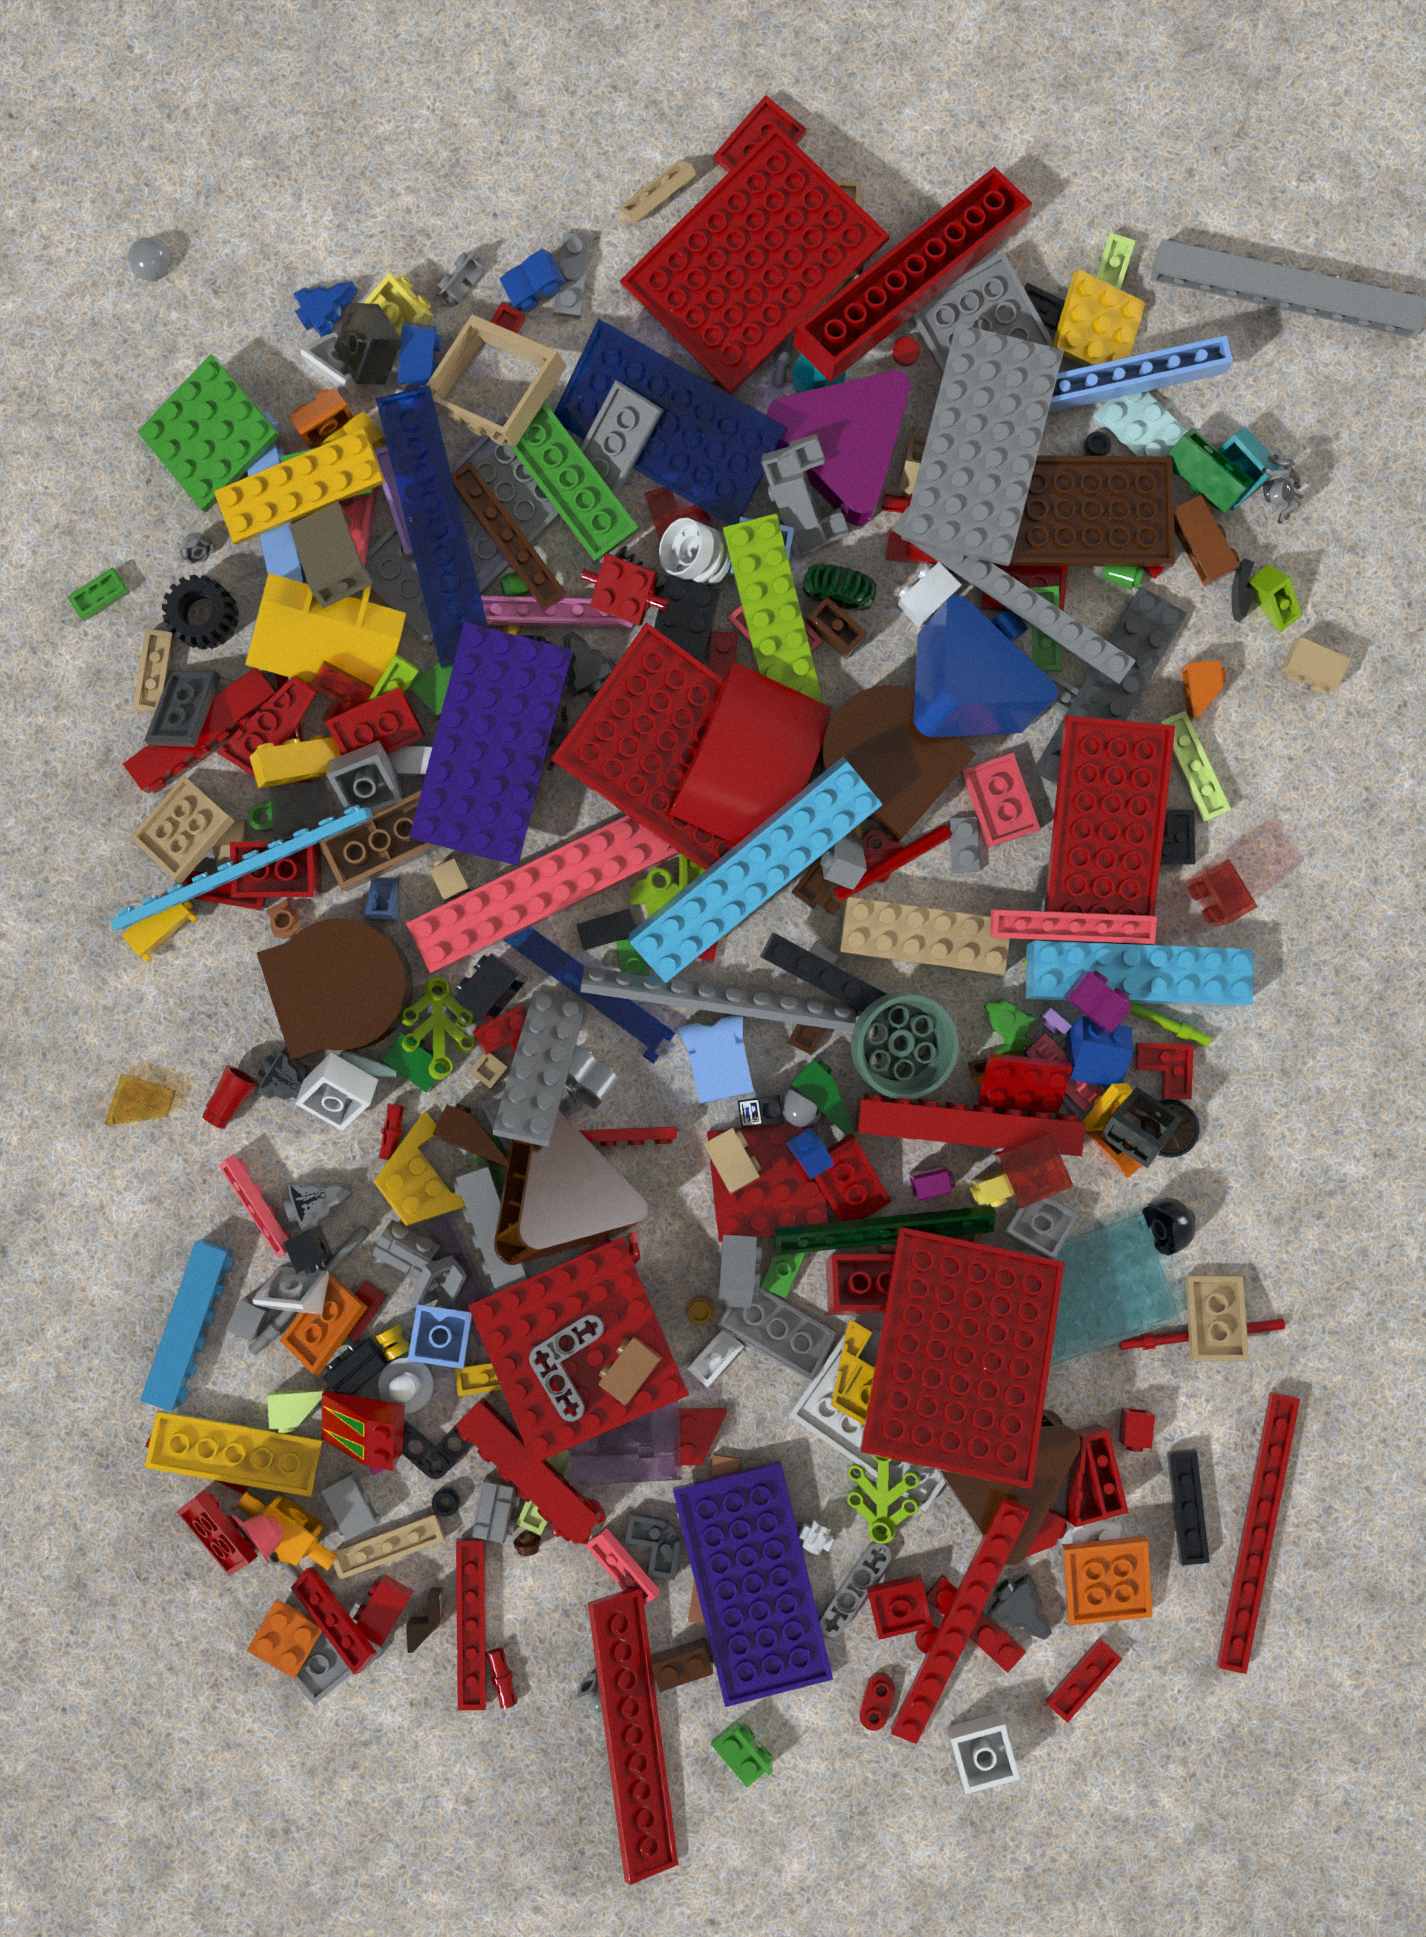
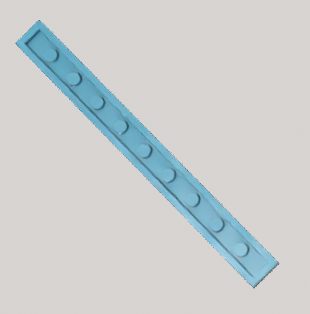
M359 805L353 806L343 811L345 816L337 820L332 816L318 822L319 828L310 831L307 827L293 833L294 839L287 842H284L283 839L274 841L267 845L269 850L259 853L258 850L247 853L242 856L244 861L234 865L233 861L220 865L217 867L219 872L209 876L208 872L192 878L193 883L186 887L183 884L173 886L167 889L168 895L161 898L158 895L148 897L142 900L143 906L136 909L133 906L121 909L116 912L118 917L109 921L114 931L125 929L371 820L374 817L370 808H360Z

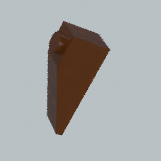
M458 1103L455 1107L447 1104L433 1135L440 1140L507 1169L508 1158L478 1120L470 1114L472 1110Z

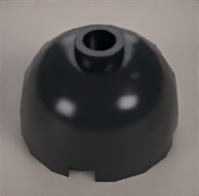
M1163 1198L1147 1204V1207L1143 1208L1142 1222L1146 1233L1151 1227L1156 1241L1151 1244L1161 1254L1169 1256L1190 1245L1195 1236L1196 1224L1194 1213L1186 1205L1176 1199Z

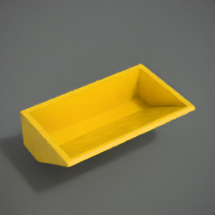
M268 573L245 665L287 677L296 675L305 682L368 699L396 655L406 613L368 602L371 585L363 589L361 599L348 596L323 609L310 591L308 584Z

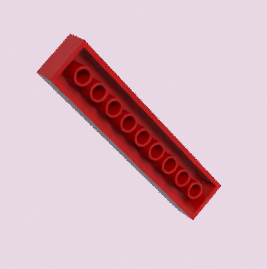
M994 166L796 326L793 346L830 382L834 381L1023 226L1027 221L1032 202Z

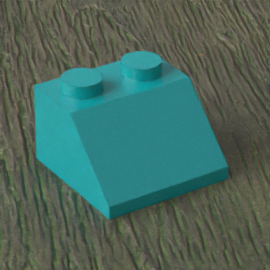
M1245 426L1218 449L1254 480L1253 484L1231 510L1233 511L1270 477L1266 473L1265 468L1278 470L1281 467L1280 464L1275 463L1276 459Z

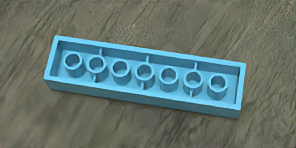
M1032 941L1027 944L1026 999L1067 1000L1063 996L1083 971L1093 973L1096 970L1108 979L1106 983L1108 987L1112 990L1118 988L1129 996L1128 1003L1243 1007L1253 1004V949Z

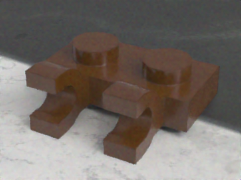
M820 856L798 882L791 894L811 909H814L819 904L832 915L840 907L839 903L826 895V892L834 882L824 879Z

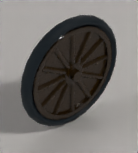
M1168 1099L1159 1101L1183 1117V1120L1158 1155L1170 1158L1182 1156L1189 1152L1198 1140L1200 1133L1198 1118L1195 1112L1181 1101ZM1141 1121V1129L1156 1139L1161 1137L1162 1133Z

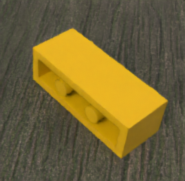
M325 734L309 738L310 741L300 742V739H291L285 741L284 745L274 746L273 743L259 745L257 750L250 756L258 789L327 777L329 760L341 756L334 738H326Z

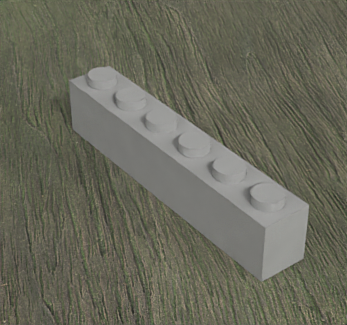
M487 1162L459 1171L456 1176L457 1181L453 1182L457 1196L463 1197L466 1207H463V1214L466 1222L473 1225L475 1231L472 1233L473 1243L476 1249L481 1248L484 1257L481 1259L482 1269L485 1275L490 1274L493 1283L490 1285L491 1294L493 1295L529 1279L530 1276L525 1262L517 1265H508L498 1258L494 1249L502 1195L491 1163Z

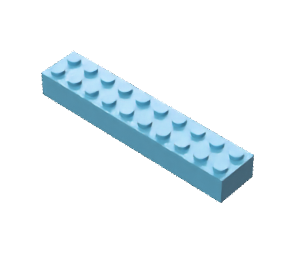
M843 756L629 933V943L665 983L668 982L883 804Z

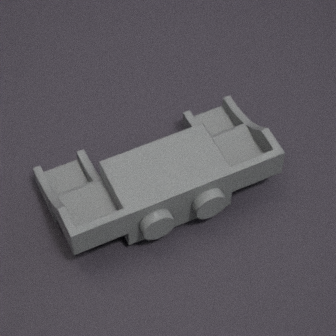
M817 434L790 441L789 447L762 455L761 462L770 484L768 486L769 497L772 502L776 501L778 506L777 516L779 524L795 527L791 545L796 558L811 555L823 546L849 536L850 531L842 507L820 513L806 472L810 468L825 464V457Z

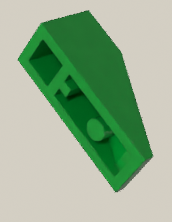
M812 1059L790 1084L805 1098L815 1103L817 1109L846 1136L852 1133L856 1137L835 1080L830 1075L832 1069L821 1059L818 1062Z

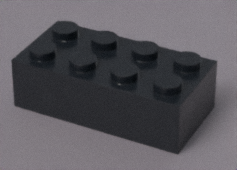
M666 576L661 598L669 600V604L666 605L668 607L665 611L658 609L654 625L656 630L702 664H704L717 610L720 588Z
M491 953L489 956L483 955L474 966L477 971L471 978L465 977L455 989L458 993L454 997L480 1020L489 1021L496 1019L528 980L526 976L504 958Z

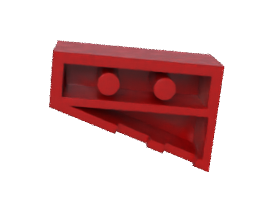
M1099 1424L1075 1430L1080 1438V1450L1069 1469L1066 1521L1075 1527L1129 1513L1110 1431Z

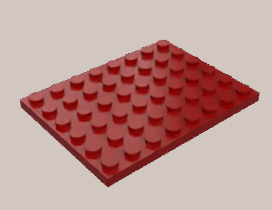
M775 126L620 280V284L732 395L795 333L796 326L824 305L890 240V236L778 126Z
M645 623L550 760L704 871L736 845L668 814L689 763L693 761L712 716L711 711L724 680L650 624ZM819 751V754H818V756H817V759H816L815 765H814V767H813V770L815 769V767L817 766V764H818L819 761L821 760V752H820V751Z
M900 1227L859 1453L1029 1490L1032 1489L1065 1262Z

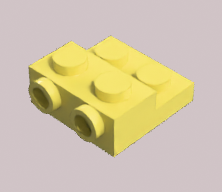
M388 273L354 313L389 354H395L400 348L401 330L405 321L427 324L433 317V314L428 310L431 307L430 303L423 296H416L411 291L413 284L402 274L398 276L392 273Z
M1021 1161L972 1179L973 1187L969 1188L974 1202L978 1203L979 1206L991 1204V1207H996L1006 1203V1198L1013 1195L1009 1185L1013 1184L1014 1187L1024 1185L1030 1182L1028 1177L1034 1176L1035 1173L1032 1164Z

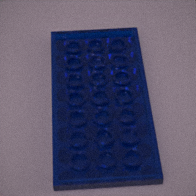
M598 318L554 411V415L565 429L585 439L615 381H620L664 410L633 469L729 526L738 524L740 517L746 511L765 474L761 462L762 455L778 449L788 427L603 319Z

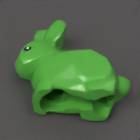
M1002 997L996 1002L990 1001L985 1004L984 1008L989 1013V1021L993 1030L1004 1037V1044L995 1054L1002 1055L1019 1050L1023 1052L1032 1045V1040L1027 1034L1037 1018L1029 1013L1025 1014Z

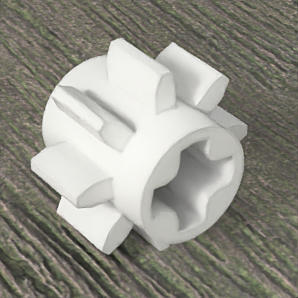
M813 1519L811 1525L804 1522L799 1533V1538L803 1539L801 1546L816 1555H820L822 1549L829 1552L834 1542V1536L830 1535L832 1528L816 1519Z

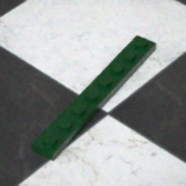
M990 1205L774 1228L775 1255L778 1256L896 1243L900 1227L946 1237L994 1232L996 1212L994 1207Z

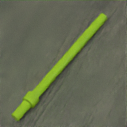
M1129 1003L1133 1006L1129 1013L1175 1032V1036L1181 1039H1191L1206 1047L1209 1046L1212 1040L1211 1036L1193 1029L1191 1024L1184 1021L1179 1023L1141 1005Z

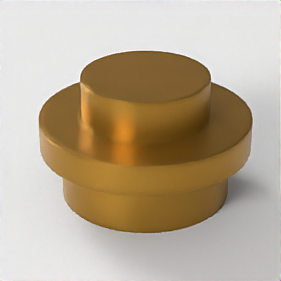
M704 1297L694 1298L687 1306L688 1319L696 1325L709 1323L714 1316L713 1304Z

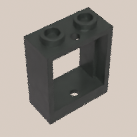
M1136 1087L1111 1117L1100 1137L1148 1168L1171 1138L1183 1117ZM1129 1111L1162 1133L1161 1137L1156 1139L1123 1116Z

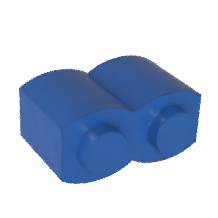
M544 249L530 255L522 264L512 268L500 278L513 307L520 311L524 310V312L535 309L538 306V302L544 296L551 297L560 291V287L565 283L552 254Z

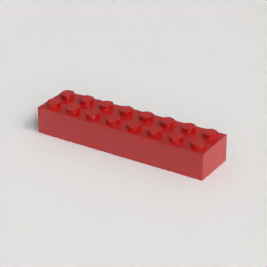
M864 1093V1098H857L854 1131L861 1134L1081 1157L1083 1154L1085 1123L1077 1121L1078 1116L1056 1113L1055 1118H1050V1113L1028 1111V1116L1022 1115V1110L1001 1108V1113L994 1112V1107L974 1105L973 1110L966 1109V1104L946 1102V1107H940L938 1101L919 1099V1104H911V1099L891 1098V1101H883V1096Z

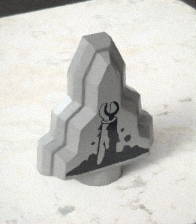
M297 1181L288 1184L290 1199L283 1201L290 1223L298 1221L302 1233L317 1228L318 1222L328 1218L331 1209L342 1205L352 1195L350 1185L346 1183H331L323 1186L317 1182L305 1184L303 1181Z

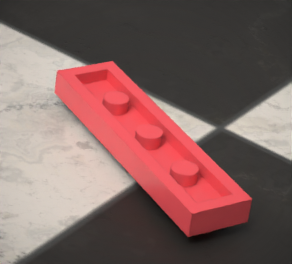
M235 1155L228 1157L219 1165L220 1169L277 1258L287 1253L283 1242L292 1239L291 1235L286 1229L280 1227L275 1210L264 1202L262 1190L257 1183H252L248 1177V1169L241 1159H237Z

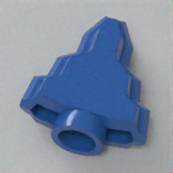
M353 281L338 282L329 288L319 285L310 290L304 287L293 293L300 308L295 310V313L307 331L314 328L320 337L329 335L334 332V325L342 319V310L352 303L358 293V289Z

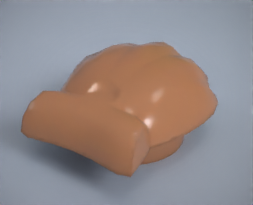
M284 900L279 905L266 911L270 916V926L275 937L281 939L293 938L296 932L300 930L301 919L296 911L290 907L288 900Z

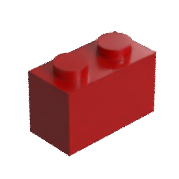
M386 1574L381 1582L377 1579L374 1581L367 1595L371 1596L367 1606L361 1604L353 1617L357 1621L356 1625L368 1640L382 1647L410 1599L413 1590Z

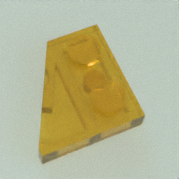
M121 1074L104 1125L109 1126L168 1117L176 1090L127 1074Z

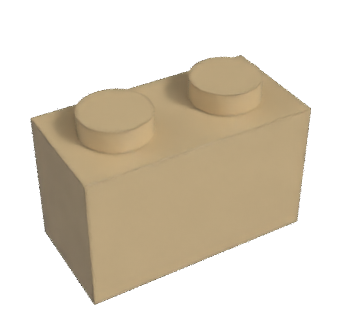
M1299 637L1293 641L1280 671L1287 674L1286 678L1296 683L1306 682L1312 685L1311 689L1313 691L1327 694V692L1331 693L1339 688L1351 658L1306 638Z
M731 1128L703 1144L730 1195L760 1179L758 1172L762 1169L755 1156L749 1158L744 1148L748 1144L741 1131L735 1133L734 1129Z

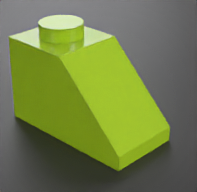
M1268 564L1248 580L1249 588L1256 591L1253 599L1280 632L1302 616L1290 576Z

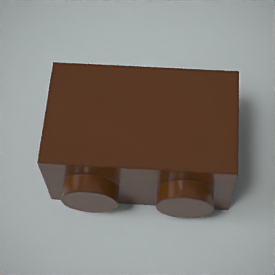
M827 596L807 619V624L846 660L864 642L867 636V632Z
M705 1637L652 1655L651 1666L660 1692L713 1675V1662Z

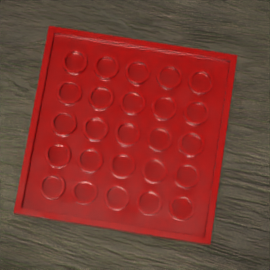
M623 1237L468 1305L532 1464L690 1395ZM587 1315H596L604 1322L605 1329L603 1335L562 1361L563 1366L586 1405L584 1415L580 1419L566 1421L558 1413L531 1367L529 1355L535 1347ZM587 1320V1327L578 1332L577 1327L573 1329L579 1335L581 1344L585 1342L582 1338L585 1334L592 1333L594 1336L597 1334L595 1331L598 1327L597 1322L591 1323ZM563 1335L559 1341L561 1349L571 1351L575 1345L574 1338L570 1335ZM633 1337H638L663 1358L629 1404L625 1406L598 1385L602 1380L599 1374L609 1361L614 1364L620 1356L616 1351L626 1338L631 1341ZM538 1351L539 1357L536 1359V1362L538 1364L544 1363L548 1369L542 1372L545 1377L549 1372L557 1370L558 1367L555 1364L550 1368L547 1363V1359L550 1357L549 1353ZM553 1375L550 1379V1386L555 1391H561L565 1386V1380L560 1375ZM569 1389L565 1394L558 1396L557 1399L560 1402L565 1398L568 1403V1407L565 1409L566 1413L572 1412L574 1415H577L576 1409L579 1407V1404L577 1402H570L567 1396L573 1393Z

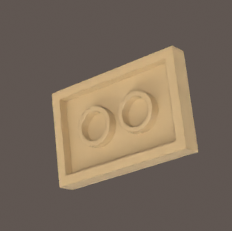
M1243 1276L1185 1277L1190 1361H1249Z

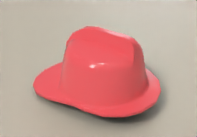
M232 1514L231 1517L237 1523L241 1533L253 1542L256 1549L261 1552L266 1562L269 1563L267 1558L279 1547L281 1538L284 1535V1530L278 1520L274 1517L259 1514L241 1521Z

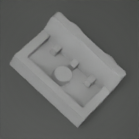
M452 1255L438 1261L431 1260L426 1263L422 1268L418 1282L414 1285V1290L409 1299L410 1303L416 1308L417 1304L425 1305L438 1300L443 1308L451 1309L467 1277L463 1267L457 1263Z

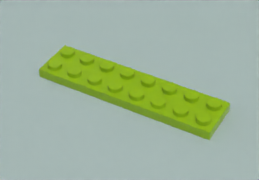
M777 513L723 527L758 672L823 703Z

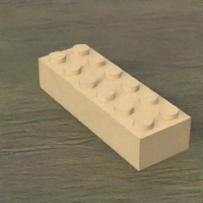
M849 897L845 901L838 953L1002 976L1006 972L1010 938L989 937L991 917Z

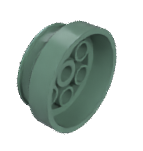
M907 991L890 993L871 1003L858 1018L851 1038L852 1059L860 1076L875 1090L894 1099H916L928 1095L939 1088L951 1074L959 1053L958 1031L946 1009L924 995ZM899 1008V1018L895 1021H892L891 1013L895 1009ZM923 1018V1026L916 1030L915 1024L917 1020ZM878 1026L877 1035L870 1038L869 1032L871 1028ZM902 1035L901 1044L894 1047L895 1038ZM926 1045L925 1053L918 1057L919 1048ZM881 1053L880 1061L872 1064L873 1056ZM905 1062L904 1070L897 1074V1066Z

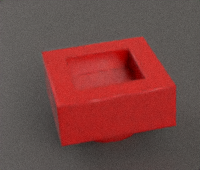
M501 302L490 322L518 334L526 321V317Z

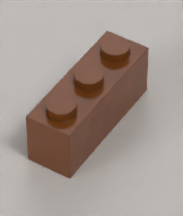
M1201 494L1174 508V532L1204 587L1233 573L1240 567L1237 552L1229 547L1225 539L1226 533L1224 528L1216 523L1213 517L1212 506L1207 500L1203 499Z

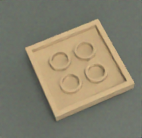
M183 775L130 838L173 880L182 884L235 820L190 779Z

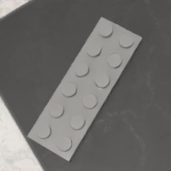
M533 991L493 1127V1135L549 1147L587 1002Z

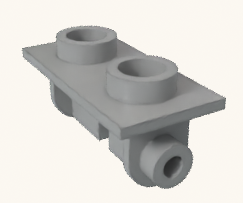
M472 250L468 255L463 252L454 263L457 267L452 275L446 273L437 284L440 290L436 295L440 296L444 293L446 295L444 300L452 307L455 303L458 305L469 291V288L462 281L466 279L473 285L485 271L486 263L479 257L476 260L472 257L476 252L475 250Z

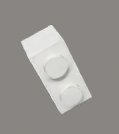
M940 562L933 568L931 565H928L918 575L920 580L914 586L909 583L899 593L901 598L897 606L919 628L938 611L951 595H955L962 586Z

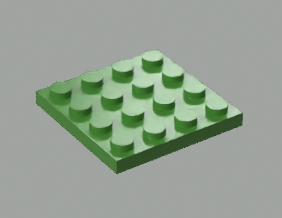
M211 354L137 431L198 507L205 512H208L217 502L214 491L237 482L281 436L219 360Z

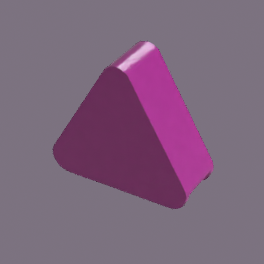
M893 370L775 399L768 407V423L765 433L767 440L776 450L789 447L790 441L817 434L825 457V464L806 470L810 484L834 509L842 507L846 522L851 525H865L874 517L910 392V380L903 372Z

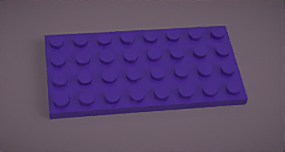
M464 622L410 839L519 866L573 654L572 649Z
M781 1461L673 1487L675 1502L725 1707L833 1680Z

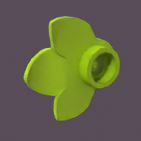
M656 867L648 873L646 879L637 881L630 892V904H645L647 913L651 916L680 892L679 886L674 883V877L670 870L664 867ZM657 876L665 877L666 882L664 885L658 886L655 883Z

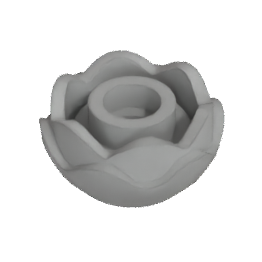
M189 534L183 539L180 546L182 559H186L190 564L205 562L209 555L214 552L213 541L204 534Z

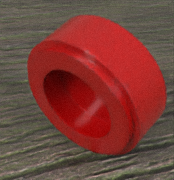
M911 337L900 338L893 348L892 354L895 362L904 367L915 364L920 355L918 342Z

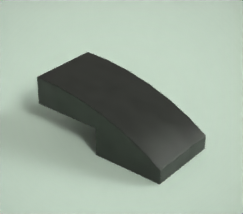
M1246 558L1239 563L1240 567L1235 571L1232 584V613L1234 620L1240 622L1247 616L1256 592L1246 588L1255 563Z

